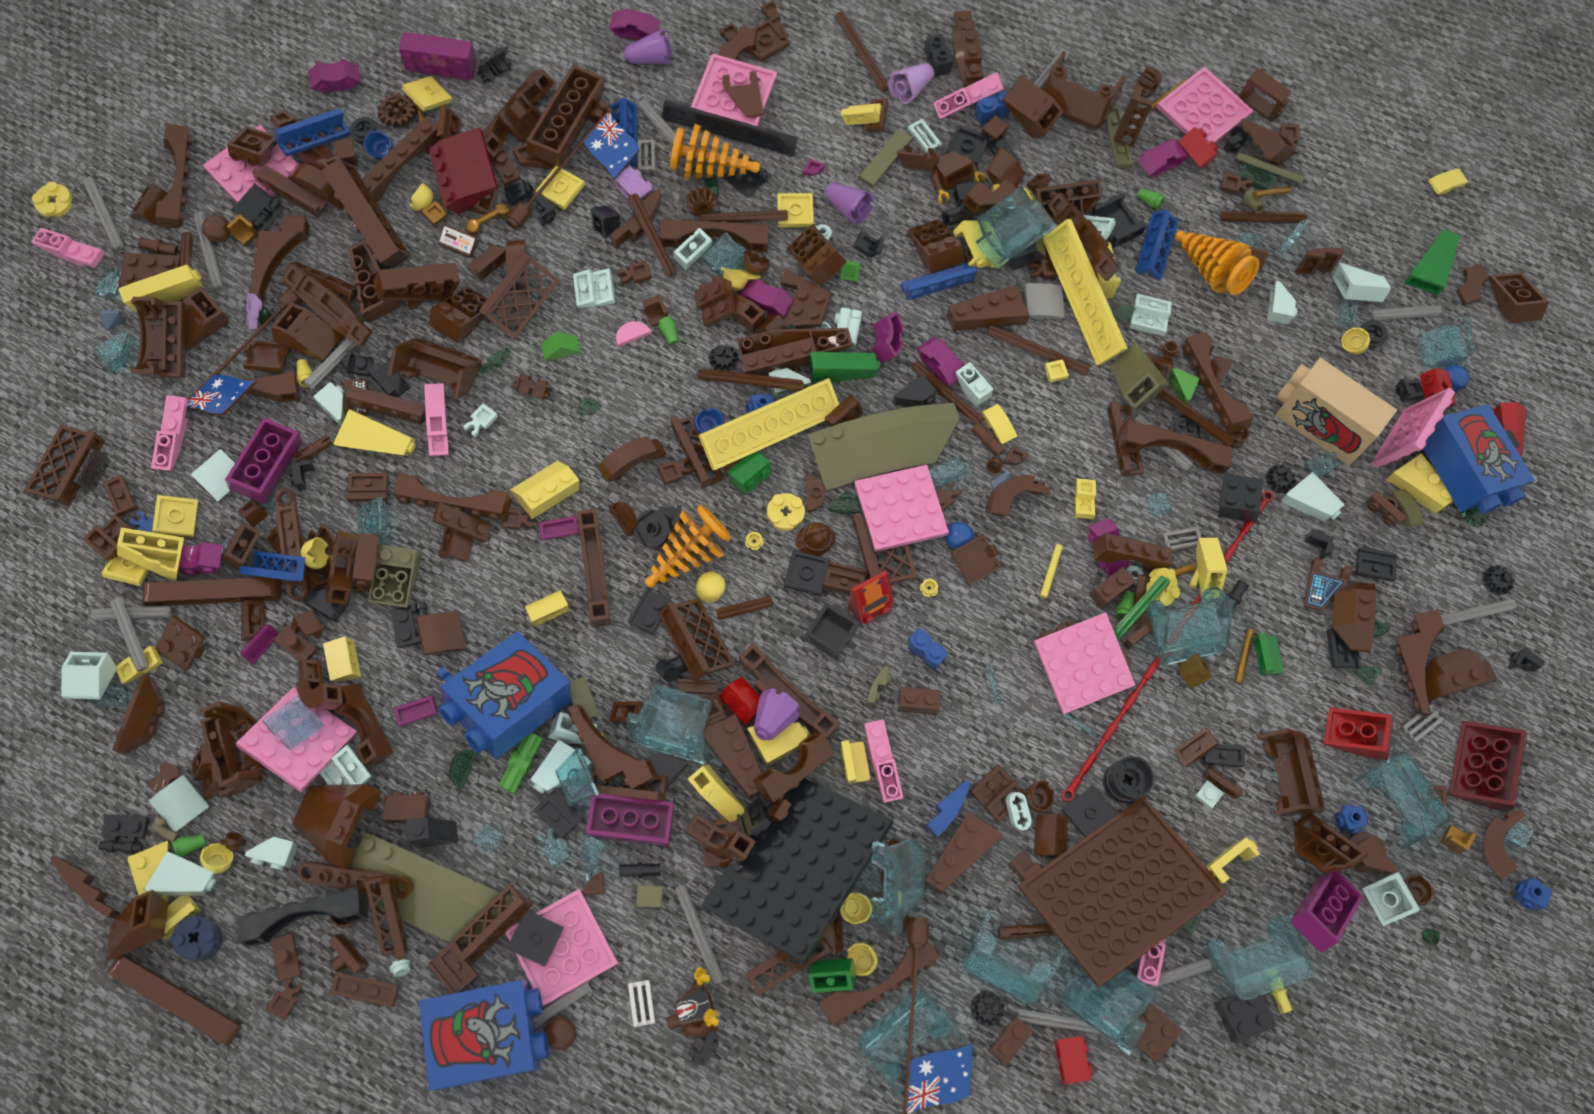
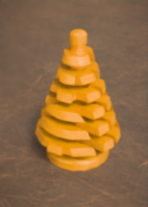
M697 124L694 125L689 143L690 146L684 145L685 129L678 127L672 148L670 170H677L681 157H687L685 164L686 172L684 174L685 180H690L692 177L695 159H698L695 179L702 178L706 161L709 162L706 178L713 177L716 163L720 164L718 177L724 176L726 166H730L729 176L735 175L736 168L740 169V175L746 174V170L754 173L759 172L760 163L748 161L749 156L746 154L743 155V159L738 158L740 150L735 147L732 156H728L730 144L724 142L722 153L719 154L720 138L714 136L711 152L708 151L711 133L707 130L704 131L701 148L698 149L701 126Z
M1179 230L1175 235V239L1183 243L1181 245L1184 252H1187L1189 259L1193 261V265L1195 267L1198 266V271L1214 292L1224 293L1227 290L1229 294L1236 296L1243 292L1256 276L1260 262L1257 257L1251 256L1252 249H1249L1251 246L1237 241H1227L1228 239L1208 237L1204 234L1198 235L1192 232L1186 234L1182 230Z
M700 504L697 507V513L705 522L703 526L699 523L696 524L694 518L682 510L680 518L684 524L690 527V531L688 532L682 523L676 521L674 528L676 532L682 535V539H679L674 532H670L668 539L673 543L677 551L670 547L667 542L664 543L662 549L669 558L667 559L661 553L658 554L657 561L661 566L658 567L656 564H653L651 567L653 574L644 580L649 588L657 585L659 580L663 583L669 581L668 573L674 578L681 576L675 566L680 570L682 569L685 573L691 571L692 569L687 565L688 563L684 558L688 562L690 561L696 568L702 566V562L697 559L696 554H699L702 557L701 559L707 563L713 561V557L705 550L704 546H708L709 551L718 558L725 556L720 546L713 542L714 539L710 534L714 532L724 541L731 540L732 536L704 505Z

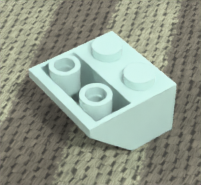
M70 652L62 666L61 696L68 699H101L117 670L109 654Z

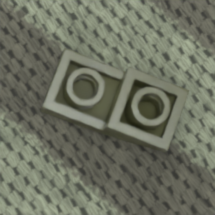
M1405 489L1394 491L1390 494L1389 497L1396 499L1398 508L1406 516L1403 520L1405 525L1411 528L1424 524L1419 507Z
M885 666L875 678L866 706L873 707L875 702H879L881 691L877 689L884 690L886 684L890 685L892 673H888L889 666Z
M585 676L570 681L573 704L582 705L589 718L599 715Z

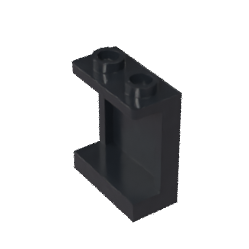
M1124 194L1114 195L1108 201L1096 204L1091 215L1115 219L1116 224L1107 238L1113 249L1142 235L1147 226L1143 220L1137 222L1124 203Z

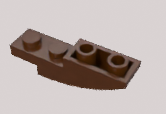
M659 188L649 193L646 199L642 201L652 223L657 216L662 200ZM633 209V218H629L623 226L615 229L610 235L611 243L616 249L629 238L635 243L645 233Z

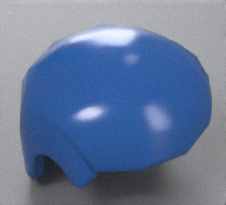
M372 131L365 136L363 142L365 151L377 160H382L393 149L392 140L381 131Z
M1452 364L1443 369L1449 372L1452 388L1455 393L1468 384L1470 377L1463 366Z
M714 407L708 410L703 409L695 417L694 425L698 433H704L722 425L724 417Z
M963 522L951 524L948 527L949 533L945 536L947 545L954 550L974 539L972 528Z

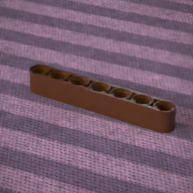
M257 577L145 583L143 585L142 604L145 606L236 603L243 602L244 600L277 601L281 599L282 580Z
M125 955L116 957L106 972L114 979L227 1046H230L242 1027L241 1024Z

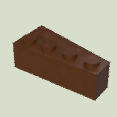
M456 263L378 270L373 280L378 300L443 301L454 293L460 283Z
M1013 285L949 305L946 316L952 330L958 331L979 327L989 328L991 325L1004 327L1016 324L1026 325L1030 315L1017 286Z
M968 812L923 881V884L940 895L1003 834Z

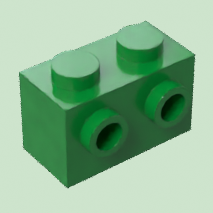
M758 451L747 455L727 471L729 482L744 495L754 490L762 480L767 479L772 473L770 461Z
M853 958L818 960L812 963L808 972L811 992L853 990L857 978Z

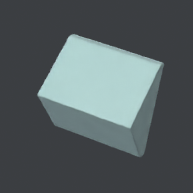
M185 775L176 779L149 800L155 810L175 832L210 807Z
M1399 872L1388 875L1362 888L1383 926L1420 911Z

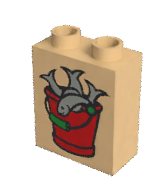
M1321 357L1311 369L1301 364L1276 396V399L1283 403L1276 413L1277 417L1348 466L1379 436L1397 411V409Z

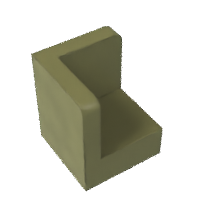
M638 885L637 909H646V907L661 908L663 886Z

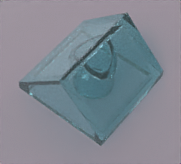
M377 497L357 509L358 534L378 535V544L389 543L388 510L381 497Z
M577 748L555 771L568 806L599 795L582 750Z

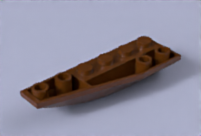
M848 328L770 330L737 339L745 373L764 376L769 375L774 369H793L810 363L811 352H840L853 346Z

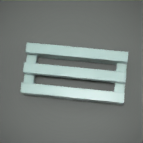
M923 119L908 126V131L925 153H929L928 148L936 150L937 147H941L942 143ZM919 125L924 129V131L931 138L934 144L930 142V140L927 138V135L920 129Z

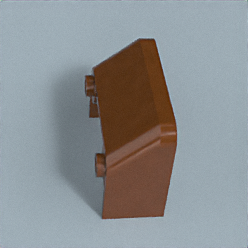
M1062 51L1049 73L1043 91L1053 97L1064 112L1061 116L1089 128L1098 129L1104 124L1121 96L1125 76H1121L1115 87L1102 85L1094 92L1065 80L1068 71L1064 67L1066 52Z
M412 338L393 347L388 376L402 373V376L406 378H413V376L420 374L451 385L450 389L454 393V398L458 399L469 393L480 370L482 360L422 338Z
M1288 728L1256 735L1257 740L1265 742L1263 743L1264 752L1267 755L1269 754L1271 758H1274L1282 796L1276 802L1277 810H1274L1273 814L1286 817L1323 812L1325 805L1308 736L1305 733Z

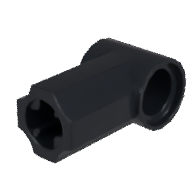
M961 204V206L943 211L941 217L945 226H951L962 221H972L975 214Z
M681 655L670 660L661 659L655 667L657 674L667 682H674L680 674L689 671Z

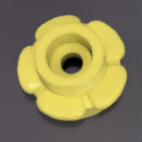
M751 532L745 538V545L747 548H751V550H758L764 543L763 538L757 532Z
M925 579L920 584V591L923 592L922 594L925 597L935 596L938 593V584L935 580Z

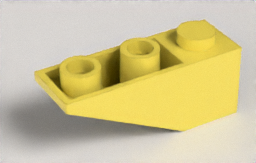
M709 764L703 765L688 778L699 794L727 821H736L738 819L737 815L744 813V806Z

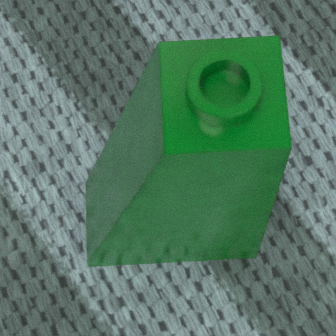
M1443 229L1404 283L1439 295L1446 287L1460 235Z
M811 352L809 364L811 383L813 385L827 378L830 379L831 383L875 378L878 371H880V360H876L875 353Z

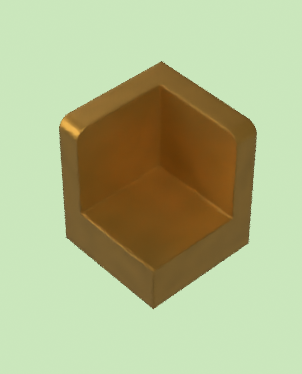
M240 214L227 225L233 238L244 247L248 246L259 236L254 226Z
M1198 653L1178 664L1182 679L1191 688L1212 677L1208 664Z
M1450 825L1440 843L1459 854L1469 850L1477 834L1474 832L1465 834L1458 828Z

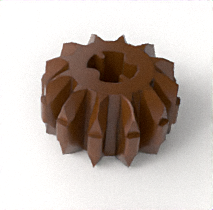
M1149 67L1138 77L1134 89L1136 85L1142 86L1141 96L1148 98L1159 87L1163 75L1157 69Z
M696 187V191L690 190V194L687 195V208L693 215L698 214L700 217L701 214L713 213V210L716 209V195L711 189H705V187L698 189Z

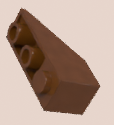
M733 292L736 314L731 317L753 334L755 328L765 320V311L751 300Z
M282 372L278 375H264L261 378L244 379L247 381H257L247 392L248 394L281 403L301 400L299 384L296 381L297 377L294 372Z

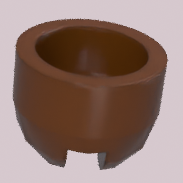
M997 457L990 458L986 465L987 470L991 473L1000 472L1002 468L1001 459Z

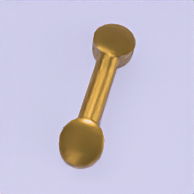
M499 203L495 206L494 210L478 219H470L466 223V232L477 236L481 231L480 225L496 216L506 219L511 211L510 207L504 203Z

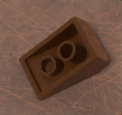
M1523 272L1489 276L1500 313L1509 323L1542 320L1549 301Z

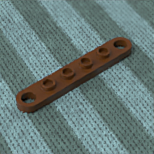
M282 488L276 492L274 498L281 554L301 557L303 544L296 495L290 489ZM289 494V501L282 503V496ZM297 562L294 564L295 570L297 569ZM305 565L303 581L285 580L287 595L290 599L297 602L305 600L309 594ZM301 586L302 594L295 597L294 589Z
M314 861L302 863L297 870L299 879L304 883L344 890L355 887L364 893H367L364 882L365 878L389 874L348 867L345 870L333 864ZM306 867H309L311 869V877L306 875ZM391 874L396 898L404 899L411 895L414 888L411 879ZM380 882L371 884L373 890L381 893ZM399 882L405 885L406 891L404 893L398 890Z

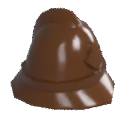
M813 522L802 527L798 532L796 546L801 552L820 556L828 552L835 544L836 534L824 523Z

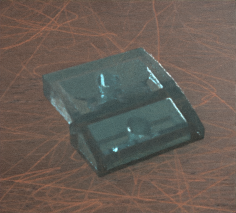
M725 232L701 258L716 274L723 277L724 271L721 267L739 270L744 268L743 256L746 250L741 245L738 246L728 233Z
M298 696L262 721L271 733L289 750L324 726L312 710L309 711Z

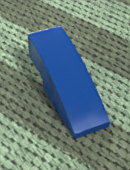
M968 780L935 807L939 814L925 826L935 840L947 829L962 807L970 784Z

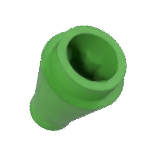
M1141 188L1137 195V198L1141 199L1152 209L1157 210L1160 209L1165 200L1162 193Z
M672 316L660 319L658 327L669 345L678 343L679 339L675 320Z
M1124 592L1121 601L1115 609L1118 619L1122 620L1134 607V593Z
M200 834L178 837L177 840L172 841L175 855L185 857L206 846L204 835Z

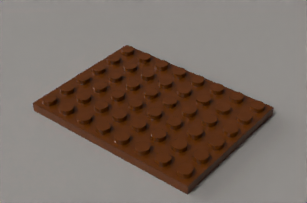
M1145 796L1018 885L1019 890L1098 989L1227 892Z

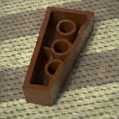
M363 240L349 247L352 269L355 274L354 280L358 291L357 296L361 307L360 313L363 318L370 323L400 308L401 305L398 300H378L373 280L378 270L383 269L380 263L374 259L372 255L374 252L371 247L368 248Z
M736 714L700 729L699 736L722 763L746 797L750 800L761 795L753 779L761 774V771Z

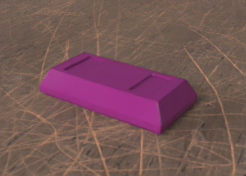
M577 516L538 522L541 541L580 534Z
M265 624L243 648L240 654L254 665L275 641L274 638L279 633L269 624Z
M432 695L393 708L398 727L438 714Z

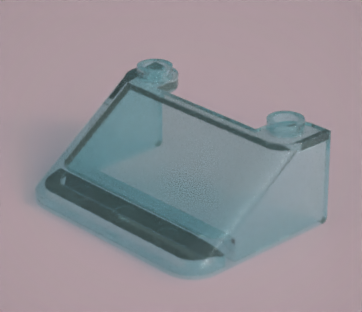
M1212 587L1204 590L1200 596L1202 599L1201 603L1165 611V605L1160 600L1150 601L1148 611L1160 661L1165 665L1186 661L1197 653L1203 657L1224 651L1229 644L1234 600L1218 587Z
M1291 914L1272 919L1268 923L1267 932L1270 939L1228 953L1225 944L1218 939L1205 943L1210 956L1238 998L1248 1000L1307 979L1312 975L1313 965L1298 930L1290 922L1292 919Z

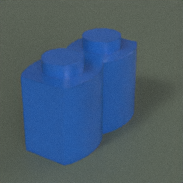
M1000 91L993 97H985L977 102L974 115L979 124H987L995 115L1003 118L1010 113L1009 108L1002 100L1008 91Z
M918 628L909 637L908 648L912 653L921 657L929 668L936 670L945 661L948 655L945 648L939 643L934 642L925 630Z

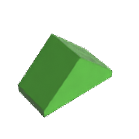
M556 331L541 343L545 361L581 353L576 335Z
M1174 368L1171 370L1169 380L1177 397L1188 404L1200 378Z

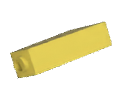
M184 265L119 288V292L123 302L137 313L136 307L131 303L133 297H155L161 301H179L202 286L200 279L202 278L196 269L193 270L188 265Z
M349 409L334 441V445L408 456L413 453L416 447V443H414L416 439Z

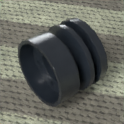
M1136 756L1120 759L1108 767L1103 775L1105 792L1114 801L1124 804L1145 796L1154 785L1152 768L1147 761ZM1127 779L1128 783L1124 784L1123 780Z

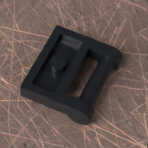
M419 602L407 608L402 607L391 610L398 648L421 644L420 637L416 635L413 613L418 612L419 617L426 615V602Z

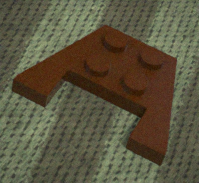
M774 0L761 6V11L768 20L755 27L758 30L756 46L745 50V52L761 62L789 46V39ZM733 23L719 29V34L728 41L732 40L739 32Z
M785 269L780 282L781 286L797 290L787 317H781L787 328L798 327V329L821 327L832 298L831 293L796 273Z

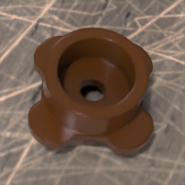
M1167 341L1159 346V350L1163 352L1166 359L1180 355L1178 344L1174 341Z
M228 832L225 839L220 840V844L225 845L229 850H239V847L244 846L246 843L243 840V836L237 832Z

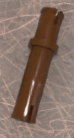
M1017 923L1016 926L998 927V938L1000 940L1016 938L1017 940H1023V938L1055 935L1046 923L1031 925Z

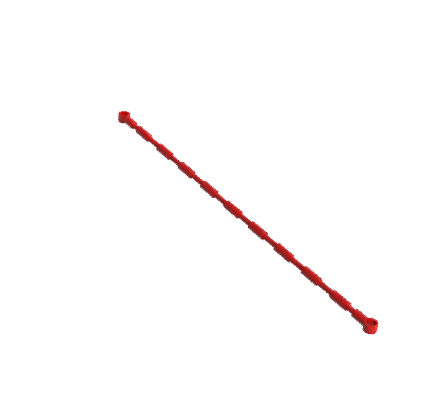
M1265 491L1261 495L1259 514L1267 503L1273 500L1274 495L1271 491ZM1245 522L1240 530V534L1223 555L1225 563L1229 562L1237 550L1238 544L1255 522ZM1201 594L1190 604L1182 616V621L1175 631H1172L1162 646L1163 649L1142 676L1143 679L1135 691L1131 692L1123 704L1121 712L1115 721L1111 722L1101 737L1102 740L1081 767L1078 776L1061 793V799L1064 802H1070L1074 798V792L1080 785L1081 779L1088 773L1096 761L1097 755L1105 743H1108L1118 728L1119 722L1125 713L1130 710L1138 698L1139 692L1158 668L1159 662L1165 653L1170 650L1179 637V632L1185 623L1191 619L1199 607L1198 604L1203 598ZM1065 792L1071 795L1070 799L1065 798Z

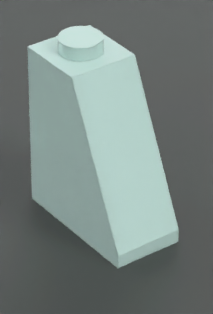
M1339 263L1332 276L1344 299L1383 302L1391 289L1385 277L1343 263Z
M1313 472L1281 499L1284 504L1324 522L1329 518L1334 520L1342 513L1340 509L1344 506L1342 501Z
M558 740L531 778V782L534 784L533 788L541 794L544 791L551 794L555 789H559L591 769L594 764L587 757L561 740Z
M167 851L144 890L145 892L154 890L159 896H205L207 891H211L215 886L216 876L214 872Z

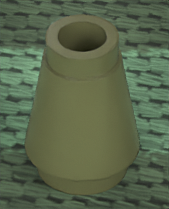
M1250 189L1246 191L1243 196L1244 203L1256 213L1263 212L1265 206L1262 198L1252 197V192L1257 190Z

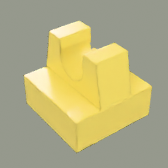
M1063 359L1046 363L1044 366L1050 383L1067 379L1069 376Z

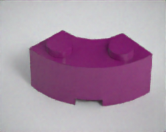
M622 9L613 13L609 30L620 39L633 38L640 40L658 31L660 21L650 13Z
M345 59L332 64L318 62L308 71L311 89L321 93L351 90L361 83L358 65Z
M1168 139L1152 150L1147 149L1144 151L1138 161L1149 176L1156 178L1169 169L1177 168L1189 155L1178 140L1171 141V139Z
M759 279L748 281L740 296L751 300L758 307L767 311V315H780V317L786 315L794 300L786 290L771 287Z
M897 311L890 313L872 325L876 340L871 349L881 364L894 358L900 352L903 341H901L903 325Z
M932 337L917 348L923 364L928 366L944 384L950 386L958 380L955 373L964 367V363L948 348L944 340Z
M1109 518L1088 526L1089 534L1087 538L1091 545L1105 533L1119 536L1118 528ZM1121 560L1114 563L1098 561V565L1101 570H1105L1110 576L1122 567L1127 569L1129 567V560Z
M205 542L199 545H183L179 563L180 572H183L186 576H195L196 573L215 574L219 570L223 545Z

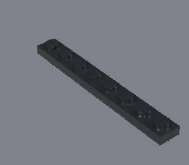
M665 100L662 118L693 128L697 124L701 126L703 131L707 130L713 134L786 155H795L798 142L797 137Z

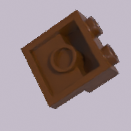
M245 126L227 144L229 156L234 161L242 160L253 167H262L271 158L270 151L277 145L275 135L249 126Z
M717 276L713 278V282L701 284L699 289L694 291L696 306L702 310L703 325L705 327H711L736 314L731 281Z

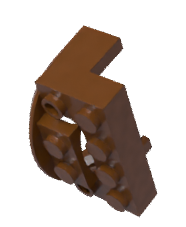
M133 297L131 303L136 307L139 318L140 350L137 365L135 368L130 367L131 372L151 378H185L186 304L181 301H161L155 297ZM151 320H163V322H151Z
M217 701L201 709V717H206L200 720L205 743L214 755L222 777L218 779L219 796L231 797L262 782L261 774L264 772L265 766L239 749L241 757L240 766L232 739L233 736L237 742L257 721L240 705ZM244 724L246 725L245 727L234 731L235 728L242 726Z

